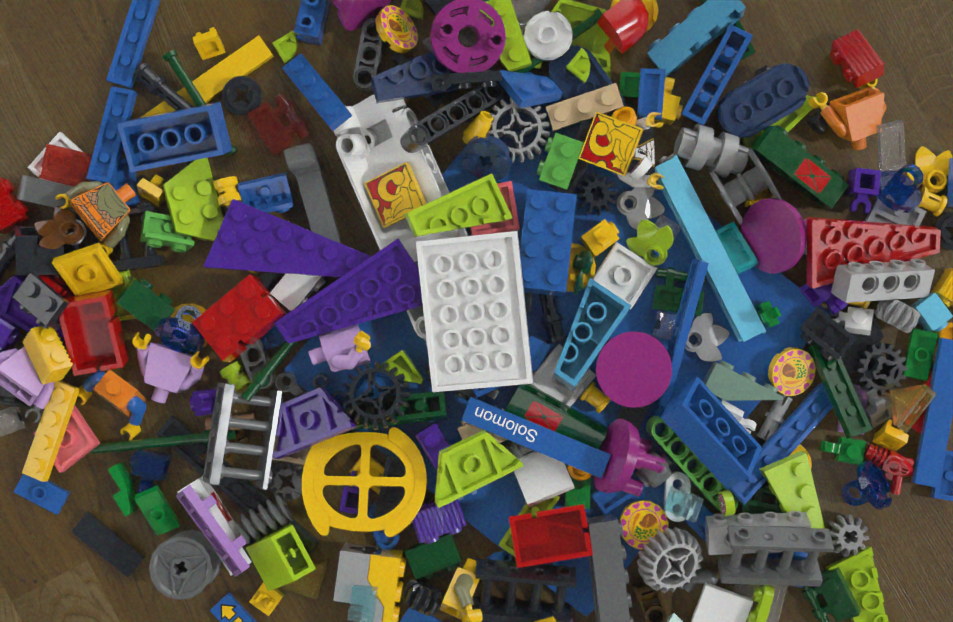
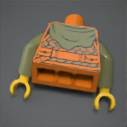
M99 181L81 182L67 191V193L58 194L56 200L65 198L66 203L60 208L73 207L101 242L100 245L106 249V254L109 256L113 248L125 236L130 223L128 214L131 211L126 202L136 196V194L127 183L115 191L109 182L103 184Z

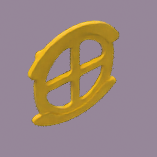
M395 427L389 430V435L375 432L347 433L313 445L307 455L302 474L304 505L313 526L322 536L329 534L331 526L357 532L384 530L387 537H394L414 520L423 504L427 488L426 467L419 449L404 432ZM379 445L396 454L406 468L405 476L372 477L369 473L371 447ZM349 446H361V469L358 476H326L324 474L326 464L336 453ZM328 485L359 487L358 516L356 518H349L336 512L325 500L323 488ZM390 486L403 487L405 489V495L395 509L375 519L368 517V492L370 487Z

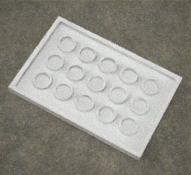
M518 231L417 241L416 249L432 392L532 384L533 375Z

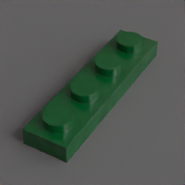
M814 344L808 347V351L814 359L815 367L846 438L848 439L872 430L842 359L839 361L832 359L829 362L819 354L821 349Z

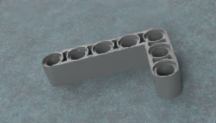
M309 143L285 149V159L290 172L297 178L311 231L342 244L316 151Z

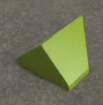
M401 350L385 361L390 365L389 371L393 367H397V375L404 374L405 379L403 381L423 383L424 378L405 350Z

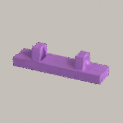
M191 485L176 495L177 499L234 577L249 568V564L238 551L247 543L245 539L240 535L231 541L208 510L217 503L215 498L210 495L202 501Z

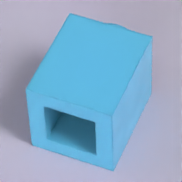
M929 293L928 297L920 298L910 306L919 311L921 316L918 319V323L925 331L938 332L948 325L947 321L953 317L936 293Z

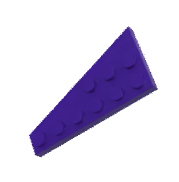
M232 199L203 267L341 278L370 258V256Z
M398 238L275 322V325L288 343L423 306L419 268Z

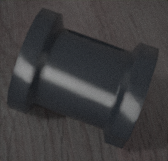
M821 109L814 116H809L806 119L808 126L820 135L825 132L824 128L828 125L820 113Z

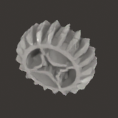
M510 97V105L501 100L500 105L502 109L496 105L492 107L496 115L490 113L494 119L491 123V131H488L486 135L494 136L498 139L501 136L503 138H511L515 143L516 149L508 147L510 150L509 155H511L510 160L512 159V163H514L515 156H519L520 163H524L525 154L529 160H532L534 157L531 151L539 155L541 149L537 145L546 146L547 142L541 137L547 138L550 136V132L543 130L548 128L550 123L541 122L547 117V114H537L541 109L540 105H537L534 109L531 108L532 106L519 108ZM518 112L529 115L535 123L531 124V122L522 121ZM510 113V124L503 126L502 129H496L499 120L504 115ZM515 120L518 128L524 130L520 132L519 141L515 131H510L514 127ZM531 131H537L535 140L529 146L523 147V137L526 134H530Z
M666 527L664 533L657 530V536H649L650 542L643 544L644 550L638 552L640 557L637 560L638 571L644 582L651 586L652 589L660 590L663 593L669 590L674 593L676 587L683 589V584L686 582L690 583V578L697 576L696 570L702 568L700 562L703 560L702 549L697 539L684 529L680 530L675 527L671 530Z

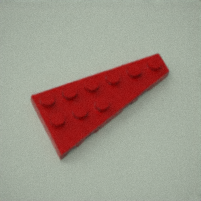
M807 217V285L813 289L833 283L837 265H848L849 262L868 264L870 261L886 263L890 262V260L905 262L914 258L918 259L940 253L941 230L928 226Z

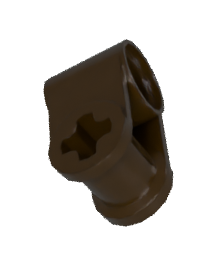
M646 583L640 585L632 584L631 586L644 620L646 622H666L667 613L660 590L656 591ZM652 610H660L661 615L656 621L649 620L648 616Z

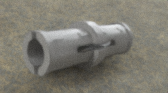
M779 392L778 394L783 396V399L774 401L770 411L766 412V419L756 435L765 441L777 430L779 424L784 422L782 418L793 400Z

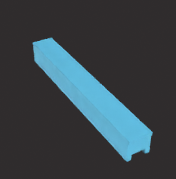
M677 155L673 156L670 160L655 167V173L665 177L657 179L659 185L664 186L662 192L696 259L709 263L706 279L738 342H745L759 334L765 333L766 330Z

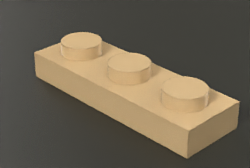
M614 83L547 106L546 111L552 129L556 131L594 118L596 112L606 114L624 107L617 84Z

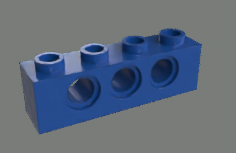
M730 24L684 108L683 116L704 126L750 44L753 37L752 34Z

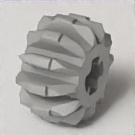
M897 299L880 301L874 312L876 317L905 333H909L913 327L915 328L921 316L919 311Z
M846 514L845 518L838 515L836 516L837 523L829 522V525L833 527L829 531L832 536L834 552L839 553L841 551L842 555L847 557L850 552L853 555H858V547L863 550L866 549L862 541L869 540V536L863 534L868 528L865 525H861L862 520L856 517L853 519L851 514ZM846 531L851 534L848 539L844 536Z

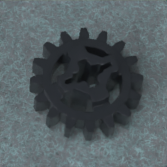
M876 342L875 345L868 344V351H859L862 356L861 359H854L859 364L858 367L853 368V371L859 373L854 379L855 381L862 382L860 385L861 389H868L870 391L875 388L877 394L885 396V393L893 394V387H902L899 380H906V376L902 374V371L908 370V367L902 366V362L906 360V357L898 356L901 350L893 348L892 344H884L882 342ZM881 353L886 354L889 358L886 359L885 355H881ZM875 379L880 385H876L871 380Z

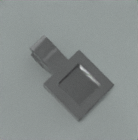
M875 388L866 393L870 405L865 409V413L871 427L874 429L894 417L892 403L886 397L880 398Z

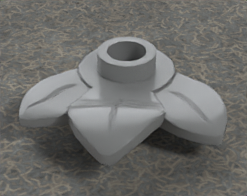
M634 187L632 191L623 192L618 197L616 202L617 209L621 214L626 215L628 224L632 228L637 230L638 224L642 219L655 218L665 211L660 201L652 197L655 188ZM625 200H631L633 206L631 208L625 207Z
M705 313L694 319L685 349L690 352H696L701 360L715 362L722 359L717 346L722 344L730 333L721 326L712 325V314ZM691 335H695L697 338L695 344L689 342Z

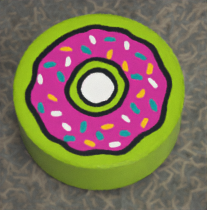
M720 491L718 493V501L722 515L724 517L734 515L736 508L731 491Z

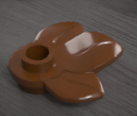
M56 206L54 210V220L40 221L34 224L38 234L43 237L39 246L45 249H57L64 244H75L84 235L82 226L76 222L75 214L67 208L61 209L60 206Z

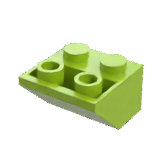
M291 523L280 527L278 530L245 547L268 591L292 583L316 569Z

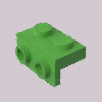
M555 133L554 138L549 137L544 150L549 152L546 162L541 160L536 173L540 175L539 181L567 190L584 142Z
M149 211L144 212L140 235L141 242H146L147 246L153 248L171 247V250L175 252H186V250H190L194 246L195 241L192 240V236L175 234L170 215Z

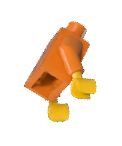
M877 79L860 86L861 90L830 101L829 106L826 104L828 96L823 92L816 94L820 102L814 96L808 100L812 108L817 109L820 107L822 110L820 112L835 134L838 137L851 141V148L854 150L865 149L866 137L880 131L882 117L886 110L884 93L875 88L878 82Z

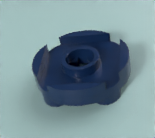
M487 135L485 138L473 137L463 151V168L478 179L489 174H493L495 181L503 179L512 165L508 146L494 136ZM489 156L491 158L490 162L486 161L483 157Z

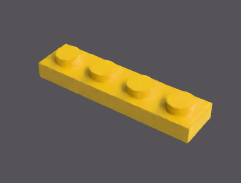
M63 381L54 382L51 399L43 411L22 471L23 474L42 482L48 481L80 388Z

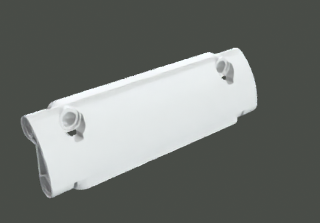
M373 94L354 106H345L352 114V117L334 130L335 136L338 137L336 149L379 249L382 250L399 238L415 262L418 261L417 241L468 236L466 229L463 228L414 237L406 219L383 228L364 184L365 182L405 162H409L426 203L449 194V190L429 145L418 152L408 153L400 144L401 136L412 125L419 122L415 113L410 108H405L406 103L404 99L377 104ZM367 135L371 138L372 143L370 144L366 141L365 136ZM411 135L412 139L419 143L417 137ZM351 141L353 142V149L350 147ZM423 306L406 310L415 332L427 342Z

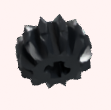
M593 174L592 182L589 178L585 177L583 182L586 186L580 184L577 186V189L583 193L577 194L576 199H584L579 204V208L581 209L586 205L589 206L586 214L590 215L593 208H595L596 216H600L601 208L604 212L608 213L610 211L608 204H616V201L610 197L616 196L618 191L609 190L615 183L611 181L606 185L607 176L603 175L601 180L598 181L597 174ZM596 189L599 190V195L602 197V200L600 198H598L597 201L594 200V195L590 193L591 190L593 192H595Z
M410 578L408 583L405 584L401 600L406 606L420 614L432 616L436 615L437 611L440 610L444 594L438 587L425 580Z

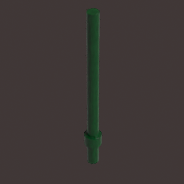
M286 340L264 368L261 371H257L252 377L253 381L241 395L242 398L249 402L260 387L264 388L269 381L268 377L296 342L288 343Z
M204 430L203 433L100 443L91 452L92 454L195 443H205V445H208L210 430ZM228 430L226 439L234 440L236 438L235 430Z

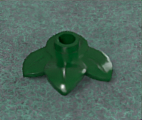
M581 251L579 255L576 254L572 267L575 269L576 274L573 291L576 295L578 290H583V274H588L593 264L591 251Z

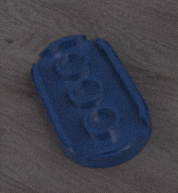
M570 45L569 49L562 56L550 61L549 77L563 92L561 96L563 100L613 84L596 58L586 48L583 49L589 57L590 74L585 84L566 69L569 62L583 48L581 46ZM620 94L624 107H626L624 98ZM614 111L606 113L605 115L611 117ZM593 118L585 121L592 124Z
M781 63L770 67L733 89L723 97L718 108V119L721 127L726 133L738 136L739 138H747L796 111L804 104L805 97L809 91V80L806 73L798 66Z

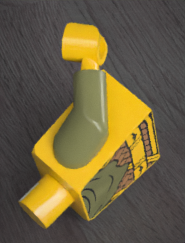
M467 558L463 569L457 567L440 607L441 611L461 619L462 622L482 621L481 609L472 610V605H474L472 596L480 580L475 579L476 560Z

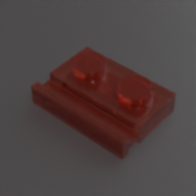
M47 144L39 178L73 187L81 182H90L86 178L93 154Z

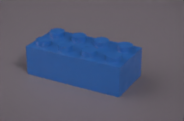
M220 102L127 120L117 124L130 173L223 155L232 151Z
M527 189L520 246L524 293L565 297L577 194Z
M698 376L676 388L661 416L667 426L680 437L682 442L692 450L726 489L750 478L762 449L759 443Z

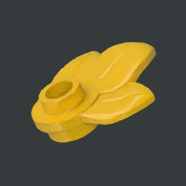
M921 146L915 154V164L906 167L909 179L916 184H922L931 193L942 191L947 184L946 176L949 173V159L953 158L950 150L942 152L936 157L929 149ZM931 177H934L936 179V185L931 184Z

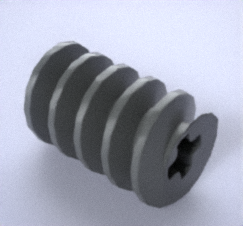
M279 495L275 496L276 504H273L269 499L267 500L268 508L266 509L259 504V513H256L252 508L249 509V518L243 513L240 514L241 522H237V527L247 544L253 543V538L256 540L261 539L262 533L269 535L271 528L275 531L278 530L280 527L279 523L286 526L288 518L293 521L291 511Z

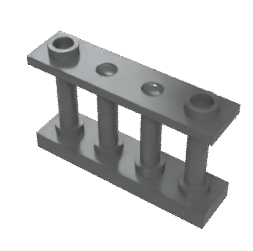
M218 383L202 481L208 484L219 485L220 479L223 477L255 480L254 487L267 490L268 484L272 480V470L270 467L280 404H283L282 391L269 390L268 397L254 395L248 402L241 397L242 393H236V390H234L235 385ZM234 403L267 407L265 421L234 418L230 415L231 406ZM233 427L263 431L261 446L228 442L226 439L228 429ZM231 452L258 455L257 470L225 467L223 464L224 454Z
M728 525L729 542L733 552L731 557H719L718 568L721 583L821 586L823 580L817 560L820 552L834 551L829 529ZM744 549L758 550L756 558H742ZM769 550L783 551L781 559H767ZM794 551H809L806 560L792 559Z

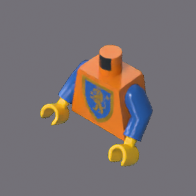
M110 369L107 373L101 370L91 373L83 385L79 387L78 396L83 400L81 405L87 402L93 394L92 391H94L129 417V423L121 429V434L124 435L128 432L130 435L129 440H132L141 432L139 425L146 411L145 397Z

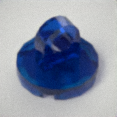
M907 164L898 171L886 170L881 172L878 199L892 210L898 211V209L904 210L903 213L914 211L922 201V193L919 189L923 181L921 169L914 164ZM905 172L910 173L913 176L914 181L911 180L908 176H906Z
M190 305L183 306L178 310L175 318H162L158 322L155 334L157 337L163 338L161 342L165 346L181 353H189L190 350L196 353L203 348L205 338L193 323H189L182 318L184 314L193 316L194 320L198 318L201 313L196 307Z
M866 461L859 464L857 467L858 478L844 485L842 497L847 504L860 506L869 502L878 510L891 505L892 498H888L887 495L890 492L889 484L880 468L877 466L872 467L873 462ZM851 487L857 488L861 493V498H853L849 493V489Z

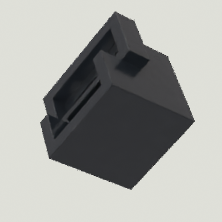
M15 226L16 275H29L30 273L36 275H59L52 262L53 258L64 255V245L57 249H45L39 246L43 237L36 234L35 226Z

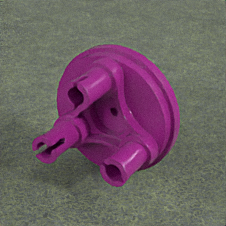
M333 0V4L338 9V18L341 25L348 31H354L362 28L366 20L376 18L379 14L378 12L386 7L391 0Z
M775 198L760 200L754 203L744 215L743 223L741 224V234L758 261V265L755 267L767 273L784 272L792 268L805 251L807 220L803 219L792 205L783 200Z
M626 332L613 337L603 346L596 361V377L601 390L608 398L622 406L642 407L655 402L666 391L671 380L672 364L667 350L656 338L642 332Z
M617 419L607 428L606 437L598 449L611 454L602 478L593 475L595 487L601 492L615 493L623 491L639 496L643 490V482L630 478L634 469L645 468L660 474L665 466L659 464H665V458L648 454L652 447V441L639 437L637 428L627 420Z

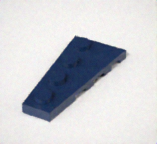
M432 50L425 55H420L405 64H400L372 77L371 84L376 103L442 93L441 91H433L432 75L451 74L454 72L445 68L438 61ZM450 85L445 92L460 89H456V85Z

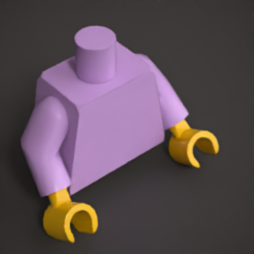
M358 324L319 335L322 346L308 351L313 365L327 360L333 372L353 369L356 366L371 362L367 352L371 347L370 336L360 331Z
M136 333L132 342L137 348L141 375L144 376L145 383L155 386L151 400L165 404L169 391L181 393L200 381L204 365L210 359L209 356L201 360L198 356L200 351L191 355L159 343H150L149 346L148 343L151 340V335L146 334L144 340L139 337L140 333Z

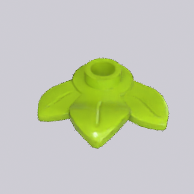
M642 219L637 227V237L628 238L626 242L631 252L637 256L644 257L648 264L655 266L661 265L667 259V250L672 246L674 239L672 230L668 225L658 229L653 222ZM652 250L657 251L659 255H655Z

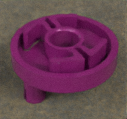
M482 0L452 1L438 12L430 31V42L434 55L445 68L454 73L482 72L489 69L500 58L506 40L505 27L500 15L492 6ZM464 27L471 28L476 34V41L470 47L463 46L458 39L459 31Z

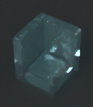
M671 486L663 508L695 523L704 499L698 495Z
M353 585L347 621L374 622L378 587Z

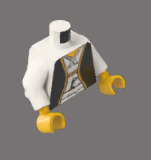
M651 112L647 118L644 117L637 120L635 126L644 130L626 176L617 174L621 181L631 187H653L658 190L664 188L662 185H656L657 179L665 177L655 173L654 129H650V126L656 128L663 126L661 122L654 123V118L657 115H661V113ZM646 156L652 161V166L641 179L635 181L629 174L638 162Z

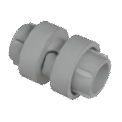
M697 124L693 130L681 128L674 144L673 155L683 158L684 167L700 171L706 165L708 166L709 174L714 172L717 177L725 179L729 173L741 174L748 160L749 148L739 145L738 136L722 132L717 138L714 137L713 128Z

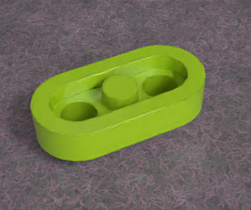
M760 585V587L757 586L753 594V601L755 603L753 609L748 614L746 622L767 621L774 597V586Z

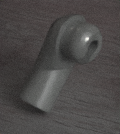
M700 568L696 570L697 576H692L690 583L686 582L683 584V588L690 593L697 584L708 583L715 585L718 577L713 570Z

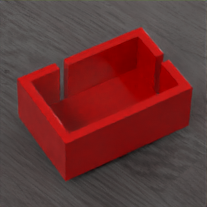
M249 274L192 323L222 361L232 362L248 349L245 344H254L275 326V322L285 316L286 312L274 298L270 297L271 294L260 280Z
M113 290L65 297L64 299L69 304L60 315L59 320L68 355L71 359L70 362L73 363L72 370L74 376L94 373L99 368L101 371L124 367L129 360V355L119 315L114 316L117 312V306Z
M584 504L536 512L537 518L532 519L531 513L509 517L517 568L593 555L589 532L583 533L582 530L588 527Z

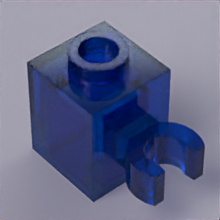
M139 449L136 453H133L130 461V467H133L131 474L142 477L138 493L152 488L154 480L161 481L166 479L171 454L150 449Z

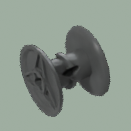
M752 148L749 149L748 154L755 167L742 175L740 173L736 174L737 178L722 185L714 172H710L720 190L722 198L728 208L730 207L740 225L743 223V219L736 206L748 199L754 200L756 194L767 188L775 199L782 200L770 176Z
M194 529L185 530L161 543L154 551L149 565L150 577L156 589L166 597L177 600L188 599L202 592L205 586L213 582L220 571L222 561L202 531Z

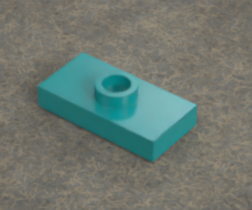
M734 221L716 230L737 275L758 265L756 257Z

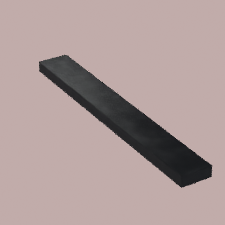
M174 415L156 433L158 437L195 434ZM205 443L170 446L203 475L205 467L203 463L206 460L201 461L199 455L207 451L208 445H205ZM223 458V464L225 467L234 468L229 462H227ZM223 477L220 479L219 485H215L248 514L251 508L256 513H259V504L265 509L268 508V499L273 504H276L259 488L254 487L255 485L248 479ZM288 518V523L294 526L309 555L320 541L294 518L293 521Z

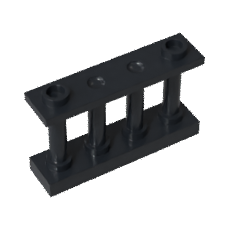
M150 203L136 204V208L130 209L131 211L128 216L129 218L140 216L142 228L144 212L159 213V208L151 206ZM74 213L77 220L81 221L83 224H86L82 220V218L78 216V213ZM126 231L125 236L119 241L120 256H118L117 261H112L118 271L128 269L133 271L167 266L166 258L163 255H157V251H154L153 247L147 246L146 242H143L144 252L142 257L133 258V255H130ZM93 233L94 244L101 243ZM80 243L70 245V252L80 249Z
M477 558L475 579H482L481 597H473L474 605H472V610L481 609V622H534L554 616L556 622H571L570 605H564L567 587L576 588V567L538 564L517 568L516 562ZM492 580L507 581L505 599L490 598ZM517 582L532 584L530 602L515 600ZM542 585L557 586L554 604L540 603Z

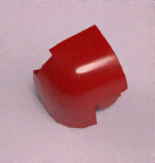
M620 0L606 11L597 24L609 37V40L603 46L610 54L617 49L624 53L631 46L634 47L647 31L649 13L642 0Z

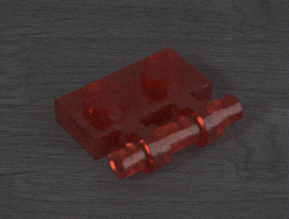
M283 93L275 97L279 104L276 108L273 109L267 101L247 114L274 156L295 144L290 136L291 134L297 132L300 139H304L309 135L305 128V122L302 118H298L293 110L294 105L290 100L286 99ZM283 114L286 115L291 123L286 127L278 118Z

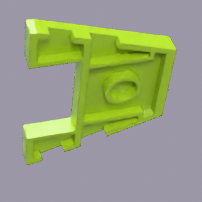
M559 0L552 12L561 13L573 29L593 15L594 10L598 7L572 0ZM599 8L602 14L608 11L606 9ZM596 24L575 38L571 45L588 49L611 79L610 54L603 47L609 40V37ZM542 62L534 68L540 70Z

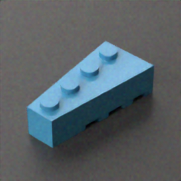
M707 0L703 5L691 11L687 15L688 18L681 24H675L668 31L669 34L661 40L659 38L648 47L650 50L647 53L648 58L657 69H666L665 77H669L725 32L730 24L733 25L744 16L745 5L741 0Z
M590 278L553 378L574 391L598 357L603 346L621 324L632 305Z

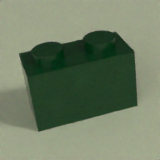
M133 277L115 298V301L157 333L175 311V308L171 305L173 300L162 292L158 295L151 289L154 286L143 277L140 280Z
M446 533L438 536L439 539L433 543H417L405 549V554L415 580L422 578L423 581L436 576L435 572L445 569V571H450L459 566L458 563L462 562V556L453 534L448 535Z

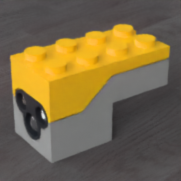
M346 542L340 550L333 601L363 605L361 622H398L400 606H396V602H400L403 591V582H399V578L404 576L407 558L402 557L403 550H386L380 547Z

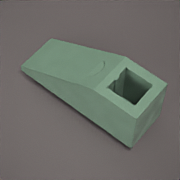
M722 360L720 363L712 362L702 381L717 398L725 401L783 399V396L777 394L779 389L767 383L762 386L755 382L756 377L746 372L740 375L733 371L734 366Z

